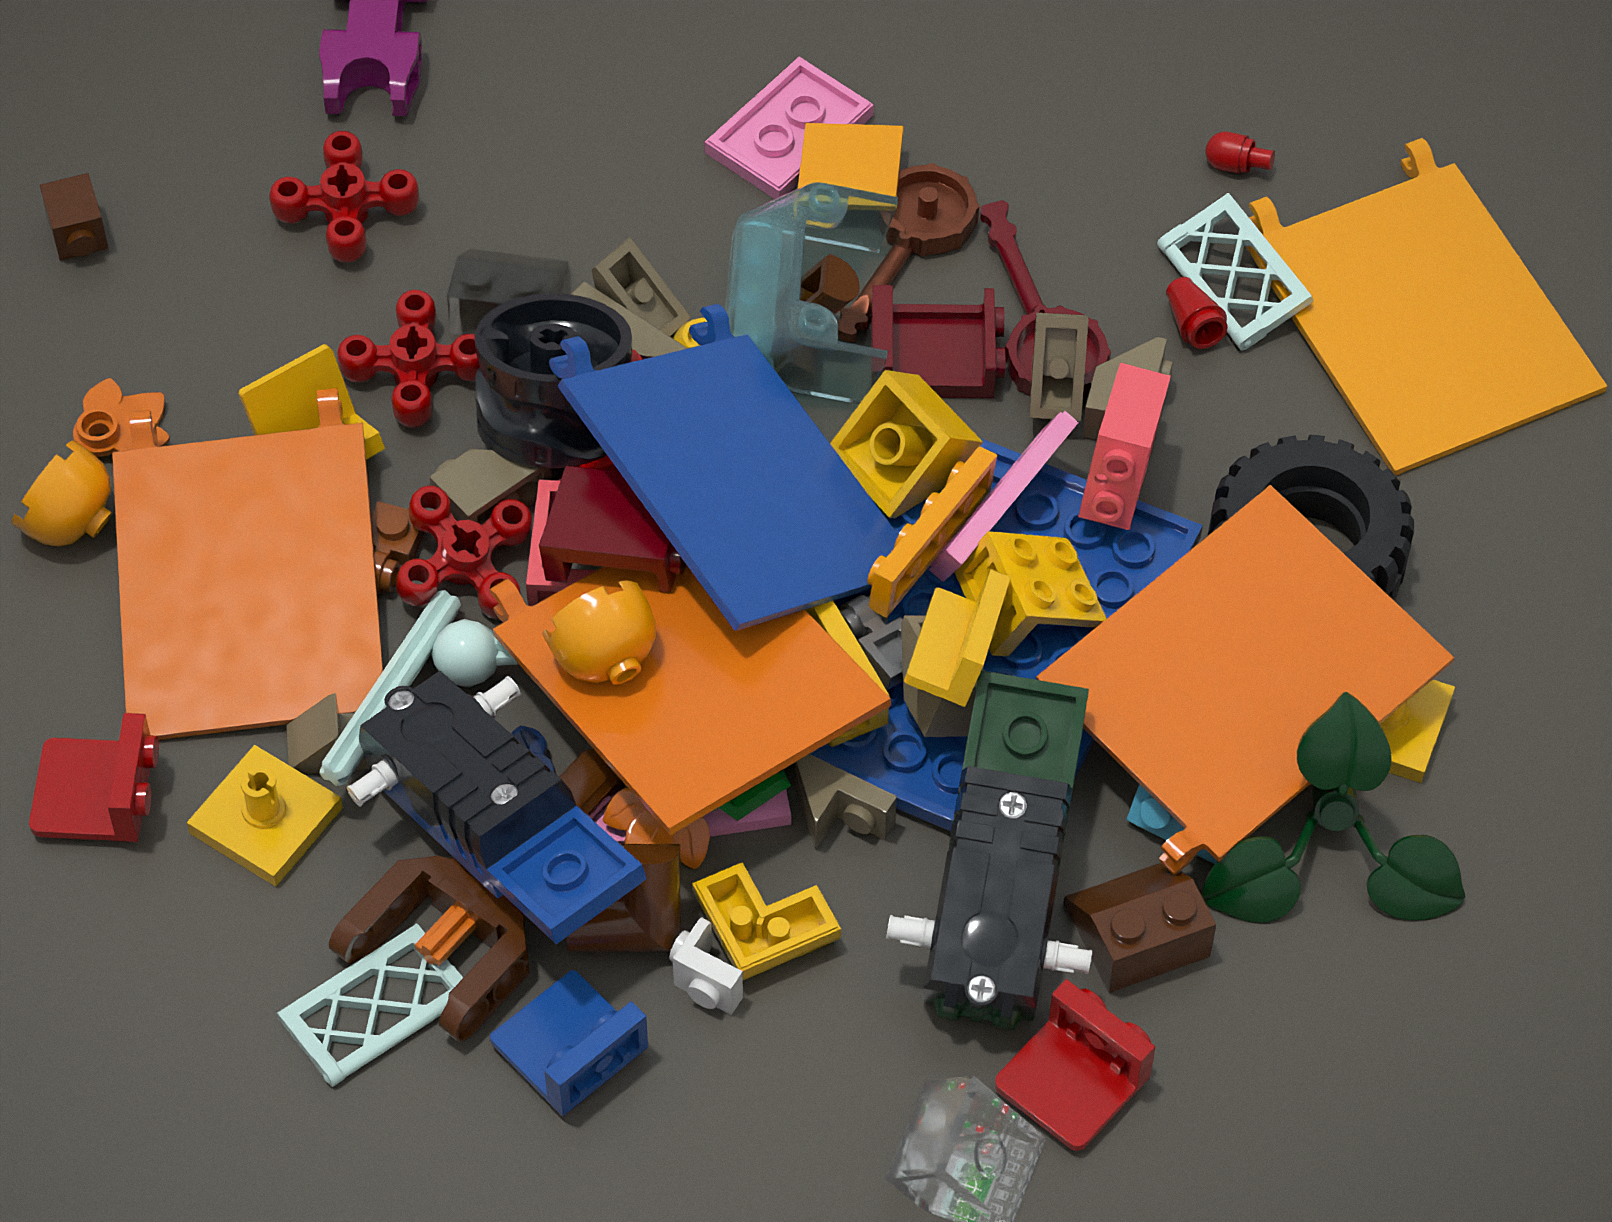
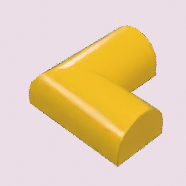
M743 862L692 883L693 893L708 921L711 922V926L733 967L743 971V980L841 938V927L817 885L766 906Z

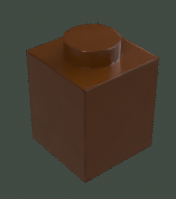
M89 173L39 185L60 261L73 257L87 256L93 252L109 249Z

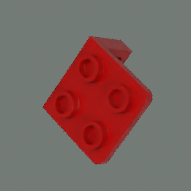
M123 713L119 741L50 738L44 742L29 819V826L33 835L48 838L139 841L142 817L148 816L151 806V785L148 783L150 768L157 767L159 757L158 736L150 735L146 714Z
M1065 979L1052 993L1048 1022L997 1074L995 1089L1001 1096L1068 1148L1080 1151L1086 1148L1150 1079L1156 1046L1151 1043L1149 1036L1139 1026L1131 1022L1124 1023L1108 1011L1105 1003L1097 994L1089 989H1079L1069 980Z

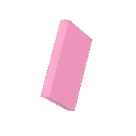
M798 57L704 142L705 153L780 202L798 186L805 124L864 125L873 116L874 104L803 58Z

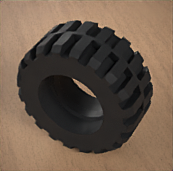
M1296 435L1279 438L1277 445L1272 447L1269 442L1263 443L1251 449L1249 458L1247 456L1239 457L1229 467L1228 475L1221 478L1216 489L1208 535L1271 485L1304 517L1323 520L1345 533L1354 547L1344 552V554L1389 597L1395 600L1399 585L1403 583L1414 535V519L1410 515L1412 505L1408 494L1404 490H1399L1400 480L1389 468L1382 471L1379 468L1381 461L1368 451H1365L1363 455L1354 451V444L1339 439L1338 444L1324 441L1325 436L1309 435L1308 440H1297Z

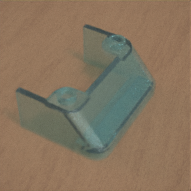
M816 182L753 208L738 218L732 234L725 305L731 334L734 337L748 334L791 392L860 404L879 379L887 361V350L837 341L838 322L833 313L822 305L800 301L804 242L807 239L879 253L897 208L898 197Z

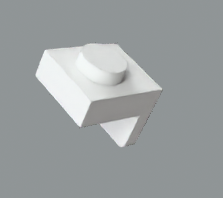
M701 917L691 932L682 931L673 944L669 959L673 961V982L675 986L686 991L690 998L702 1007L708 1009L717 1007L732 1015L743 998V971L708 954L712 947L711 922Z

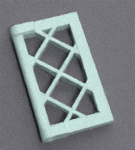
M1229 193L1182 225L1179 224L1157 242V246L1169 258L1183 277L1191 278L1198 287L1225 310L1228 326L1227 333L1240 350L1248 349L1263 339L1267 333L1314 302L1309 291ZM1227 216L1239 230V235L1212 233L1213 226ZM1190 241L1202 242L1197 263H1190L1179 250ZM1209 244L1236 245L1232 266L1205 264ZM1244 246H1252L1265 262L1267 268L1240 267ZM1203 274L1229 276L1225 298L1217 297L1202 279ZM1237 277L1264 279L1259 301L1233 299ZM1272 280H1279L1291 294L1279 303L1267 302ZM1230 308L1257 311L1256 319L1241 328L1230 314Z
M415 924L277 1012L280 1022L331 1087L345 1080L353 1072L440 1017L447 1005L449 992L462 980V975L447 959L440 967L437 964H428L424 960V955L415 949V944L425 934L418 924ZM413 949L422 958L420 969L389 966V964ZM372 975L378 976L373 999L342 996ZM386 977L417 980L413 1002L403 1003L381 1000ZM425 981L442 983L448 990L427 1005L420 1004ZM324 1006H331L326 1029L309 1028L304 1022V1019ZM340 1007L371 1010L365 1034L334 1030ZM379 1011L410 1015L382 1034L374 1035ZM332 1042L363 1045L339 1062H336L329 1053Z

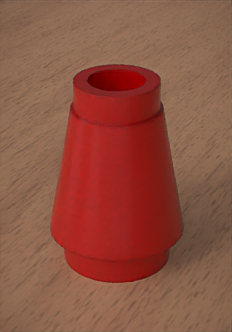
M1180 277L1172 281L1166 289V296L1169 299L1182 339L1199 349L1216 345L1227 332L1228 326L1225 310L1198 287L1191 278Z

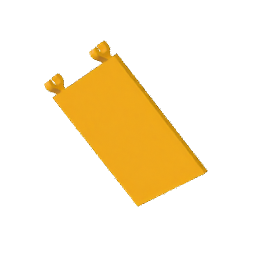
M1423 138L1405 144L1404 148L1409 157L1401 159L1400 162L1406 175L1413 179L1290 226L1283 227L1280 224L1276 208L1267 196L1249 203V208L1254 214L1249 219L1313 297L1314 302L1292 316V320L1383 461L1395 476L1604 393L1607 389L1605 381L1456 164L1453 163L1442 168L1437 167L1431 148ZM1246 246L1258 267L1266 269L1267 265L1253 247ZM1272 280L1271 287L1280 301L1291 295L1279 280Z

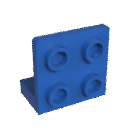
M571 970L490 1034V1041L492 1046L563 1117L648 1048L647 1016L632 1001L617 1012L577 971Z

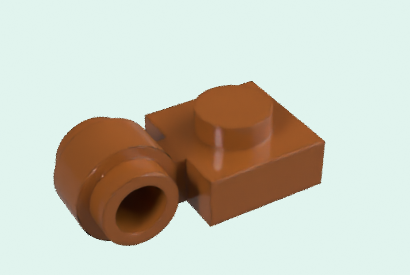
M377 501L371 514L377 594L380 595L383 590L388 592L394 590L400 564L404 565L407 561L414 558L425 532L419 531L412 525L408 509Z

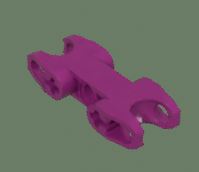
M345 0L350 1L347 29H323L321 35L319 58L323 73L325 113L340 114L350 93L361 87L374 86L384 89L391 95L392 116H406L420 85L422 37L420 32H402L405 2L428 3L429 0Z

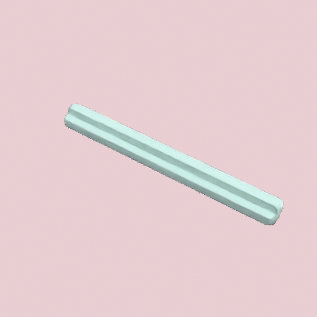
M441 590L432 597L322 761L320 775L324 780L331 781L335 786L346 784L364 757L359 743L360 725L386 708L384 698L390 690L398 686H410L432 654L433 645L438 633L451 624L457 616L458 609L461 606L457 596H451L446 590Z

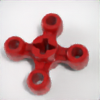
M337 131L329 135L324 141L323 158L327 169L321 175L320 184L306 186L298 178L283 177L275 181L271 186L269 199L274 216L284 223L299 222L310 211L324 212L326 220L330 223L326 230V243L329 253L334 259L349 263L358 260L365 253L367 239L362 223L368 217L369 208L378 206L383 207L388 213L395 216L408 215L418 206L420 194L416 178L410 172L402 169L389 171L383 176L381 181H366L363 172L360 170L363 162L360 140L348 131Z
M416 289L403 293L397 301L395 311L399 329L392 334L389 345H375L366 336L352 335L345 338L339 344L337 351L339 369L342 375L352 382H365L371 379L376 372L380 371L390 372L394 375V380L398 384L394 388L391 397L394 417L400 424L412 428L425 424L431 418L433 401L429 387L437 381L439 372L453 371L457 377L464 381H475L477 369L480 368L475 349V334H464L456 338L450 345L435 342L434 335L431 332L437 320L434 300L428 293Z
M436 486L419 488L412 495L409 502V519L412 525L419 531L431 533L437 541L438 548L431 558L427 560L412 559L400 567L396 578V591L400 599L412 606H422L430 602L436 594L438 587L446 580L458 585L472 584L478 593V605L481 611L487 617L498 620L499 618L494 612L493 607L499 603L491 595L489 589L506 579H509L519 592L520 586L513 576L504 572H498L491 562V555L501 545L516 546L528 537L532 526V514L528 506L516 499H506L496 505L490 518L480 525L472 520L457 521L454 519L451 513L450 499L441 488ZM425 508H432V509H434V510L429 511V510H426ZM506 521H511L515 524H509ZM412 581H420L423 584H415Z

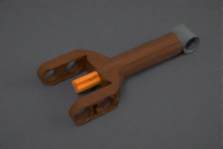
M589 743L587 750H584L559 776L572 791L576 805L592 820L609 804L612 797L625 787L623 781ZM430 856L398 860L336 925L329 940V949L347 963H354L378 949L427 897H430L432 906L442 912L443 915L415 944V949L424 955V960L428 964H437L440 967L470 934L475 935L492 947L449 992L447 1005L439 1020L441 1030L458 1042H463L469 1039L530 974L524 915L504 895L499 898L495 897L456 859Z

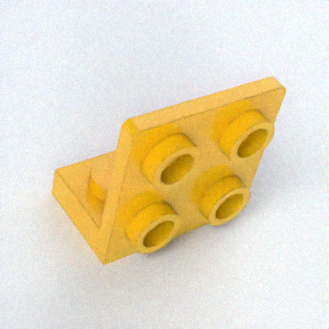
M326 344L313 349L239 390L238 394L254 435L318 428L320 418L317 390L338 388L339 401L341 400L343 408V424L363 423L366 459L385 449L380 433L356 414L334 352Z
M987 531L978 542V546L954 572L965 597L974 602L979 597L990 569L1011 577L989 646L991 654L995 656H1009L1037 624L1096 628L1107 619L1097 599V594L1092 588L1077 557V552L1067 538Z

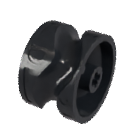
M558 293L520 297L505 302L487 313L477 325L474 335L476 355L480 365L475 377L477 432L482 441L500 456L534 467H573L607 456L557 387L562 378L557 377L553 373L549 361L551 358L567 355L560 346L562 340L578 336L586 342L590 351L592 367L596 371L632 362L631 328L623 316L599 301L572 294Z

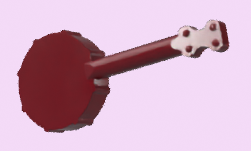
M1001 200L983 205L981 207L980 220L990 227L988 243L992 247H997L1026 315H1022L1021 320L1010 335L1009 342L1005 344V362L1007 363L1009 374L1017 386V391L1030 396L1036 312L1070 315L1084 314L1064 308L1061 305L1055 308H1047L1043 304L1015 241L1017 228L1006 219L1009 205L1006 201ZM1089 317L1083 398L1089 396L1096 366L1109 361L1111 358V350L1108 348L1103 331L1098 326V321Z

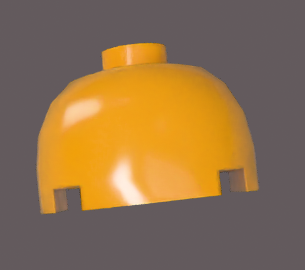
M75 440L66 444V447L72 454L66 460L56 454L25 494L21 503L28 507L29 510L24 519L15 513L12 518L11 525L44 545L60 547L73 544L85 533L95 538L112 515V512L105 508L112 491L110 476L104 464L91 451Z
M619 581L623 591L610 595L604 586L593 589L573 600L555 614L551 620L556 629L552 633L544 629L542 635L555 659L565 672L582 681L601 683L611 680L612 684L618 685L634 678L641 671L640 663L648 656L656 638V622L649 603L637 582Z

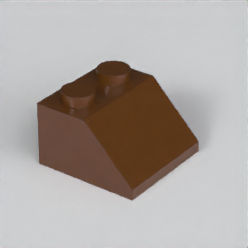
M1162 863L1064 896L1063 902L1086 949L1092 950L1091 959L1108 993L1211 956L1216 923L1194 880L1181 871L1173 875Z

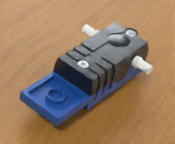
M441 671L414 689L410 686H398L390 690L384 698L386 708L360 725L359 743L371 772L352 785L347 786L349 795L359 807L383 790L495 897L499 898L504 895L555 944L562 941L647 879L642 864L576 805L572 791L556 773L550 771L537 756H534L521 742H518L509 731L494 719L497 716L496 711L521 696L520 690L512 678L509 676L505 677L503 681L484 694L478 692L475 697L467 695Z

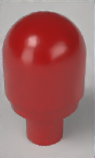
M1227 131L1213 135L1208 140L1205 148L1206 158L1212 167L1236 174H1241V172L1249 173L1251 167L1271 170L1275 159V151L1257 148L1255 139H1250L1247 135Z

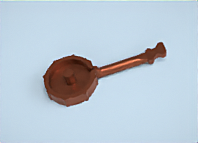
M934 163L899 170L896 207L876 206V215L879 218L880 227L886 236L887 242L894 245L851 307L841 309L840 319L829 322V333L847 342L856 341L857 331L866 330L868 327V316L872 312V285H890L912 253H917L923 257L962 247V244L971 235L975 225L978 224L980 209L975 192L967 177L961 176L950 169L937 166Z

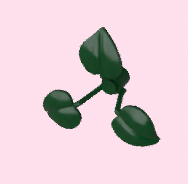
M1343 692L1334 704L1306 729L1298 743L1297 764L1305 779L1313 785L1314 810L1306 814L1305 826L1291 855L1285 858L1281 845L1271 837H1252L1240 841L1221 861H1217L1206 877L1202 892V898L1208 906L1247 922L1264 923L1281 918L1294 907L1301 892L1299 877L1290 868L1299 863L1316 825L1320 824L1325 829L1331 831H1342L1351 826L1356 828L1372 858L1381 865L1369 875L1366 882L1367 892L1379 909L1393 917L1404 920L1436 918L1457 908L1462 904L1466 896L1462 885L1459 863L1451 849L1442 841L1424 834L1406 836L1392 845L1387 857L1381 852L1366 827L1364 817L1359 814L1356 790L1370 791L1382 784L1391 767V749L1384 730L1374 715L1365 705L1348 692Z

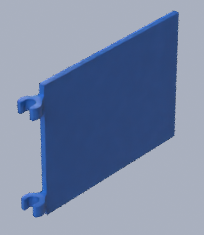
M714 304L702 307L700 312L707 322L690 326L689 332L692 338L698 344H701L700 346L596 371L593 369L589 348L582 338L577 336L561 341L560 346L567 355L554 357L549 361L553 373L557 377L562 378L557 387L734 631L872 588L871 585L867 584L868 574L879 556L887 557L892 552L898 537L897 532L749 335L734 337L731 334L728 314L721 305Z

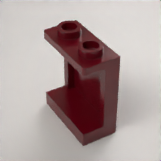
M872 285L871 388L885 370L919 375L940 398H994L995 378H1005V348L996 347L995 337H1004V307H995L994 288H984L983 303L980 305L893 304V285Z
M565 467L539 543L546 581L567 583L572 565L576 563L653 572L657 576L659 591L671 592L676 574H683L687 564L621 473L591 468Z

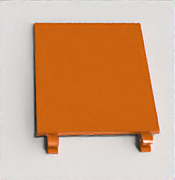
M338 388L317 390L320 418L318 428L157 447V429L155 422L152 423L151 411L129 412L132 448L128 451L112 452L126 713L146 714L150 735L158 736L159 740L286 725L333 693H336L339 714L354 713L383 672L363 423L343 424V408L341 400L339 401Z
M1270 485L1037 675L1036 680L1089 689L1083 729L1184 827V830L1171 836L1161 846L1165 853L1159 857V861L1173 875H1176L1202 849L1207 850L1218 862L1221 861L1237 843L1248 838L1311 784L1300 772L1297 764L1298 743L1306 729L1325 713L1343 692H1348L1357 698L1381 724L1452 664L1455 657Z
M687 565L683 574H676L671 592L659 591L657 576L653 572L602 567L531 607L526 605L520 592L509 579L489 589L491 595L499 603L493 607L494 612L503 622L493 628L494 637L669 835L676 833L891 706V698L806 610L734 631ZM619 581L637 582L649 603L656 622V638L648 656L640 663L641 671L634 678L618 685L612 684L611 680L601 683L582 681L565 672L555 659L542 635L544 629L551 633L556 629L551 619L573 600L593 589L604 586L610 595L623 591Z

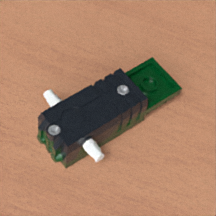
M982 670L979 674L936 919L934 921L928 920L925 917L924 919L910 916L900 918L890 915L886 939L900 940V943L919 946V948H930L922 1002L935 1004L937 1017L959 1020L961 1016L971 1018L970 1021L982 1023V1020L993 1022V1026L999 1029L1015 1030L1020 1019L1034 1021L1043 968L1074 973V971L1085 972V974L1089 973L1092 950L1078 949L1077 945L1059 943L1057 940L1056 942L1048 941L1089 693L1088 688Z

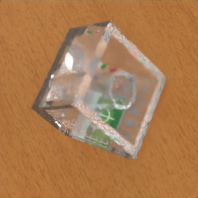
M974 1075L925 1081L886 1180L922 1210L955 1222H1014L1046 1138Z

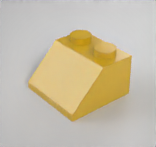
M885 370L830 444L870 498L889 518H897L927 499L933 492H938L944 488L956 463L959 461L965 463L975 450L982 445L983 441L919 375Z

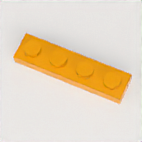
M979 446L965 463L962 461L957 462L948 477L945 488L940 494L933 492L928 497L922 508L920 518L914 525L907 523L902 528L892 552L887 557L881 555L877 558L867 578V584L872 586L868 607L874 612L886 618L890 615L991 491L997 454Z

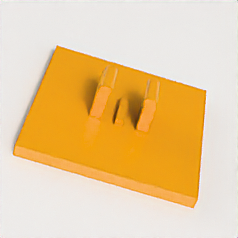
M806 123L796 197L797 204L896 207L904 132L903 126Z

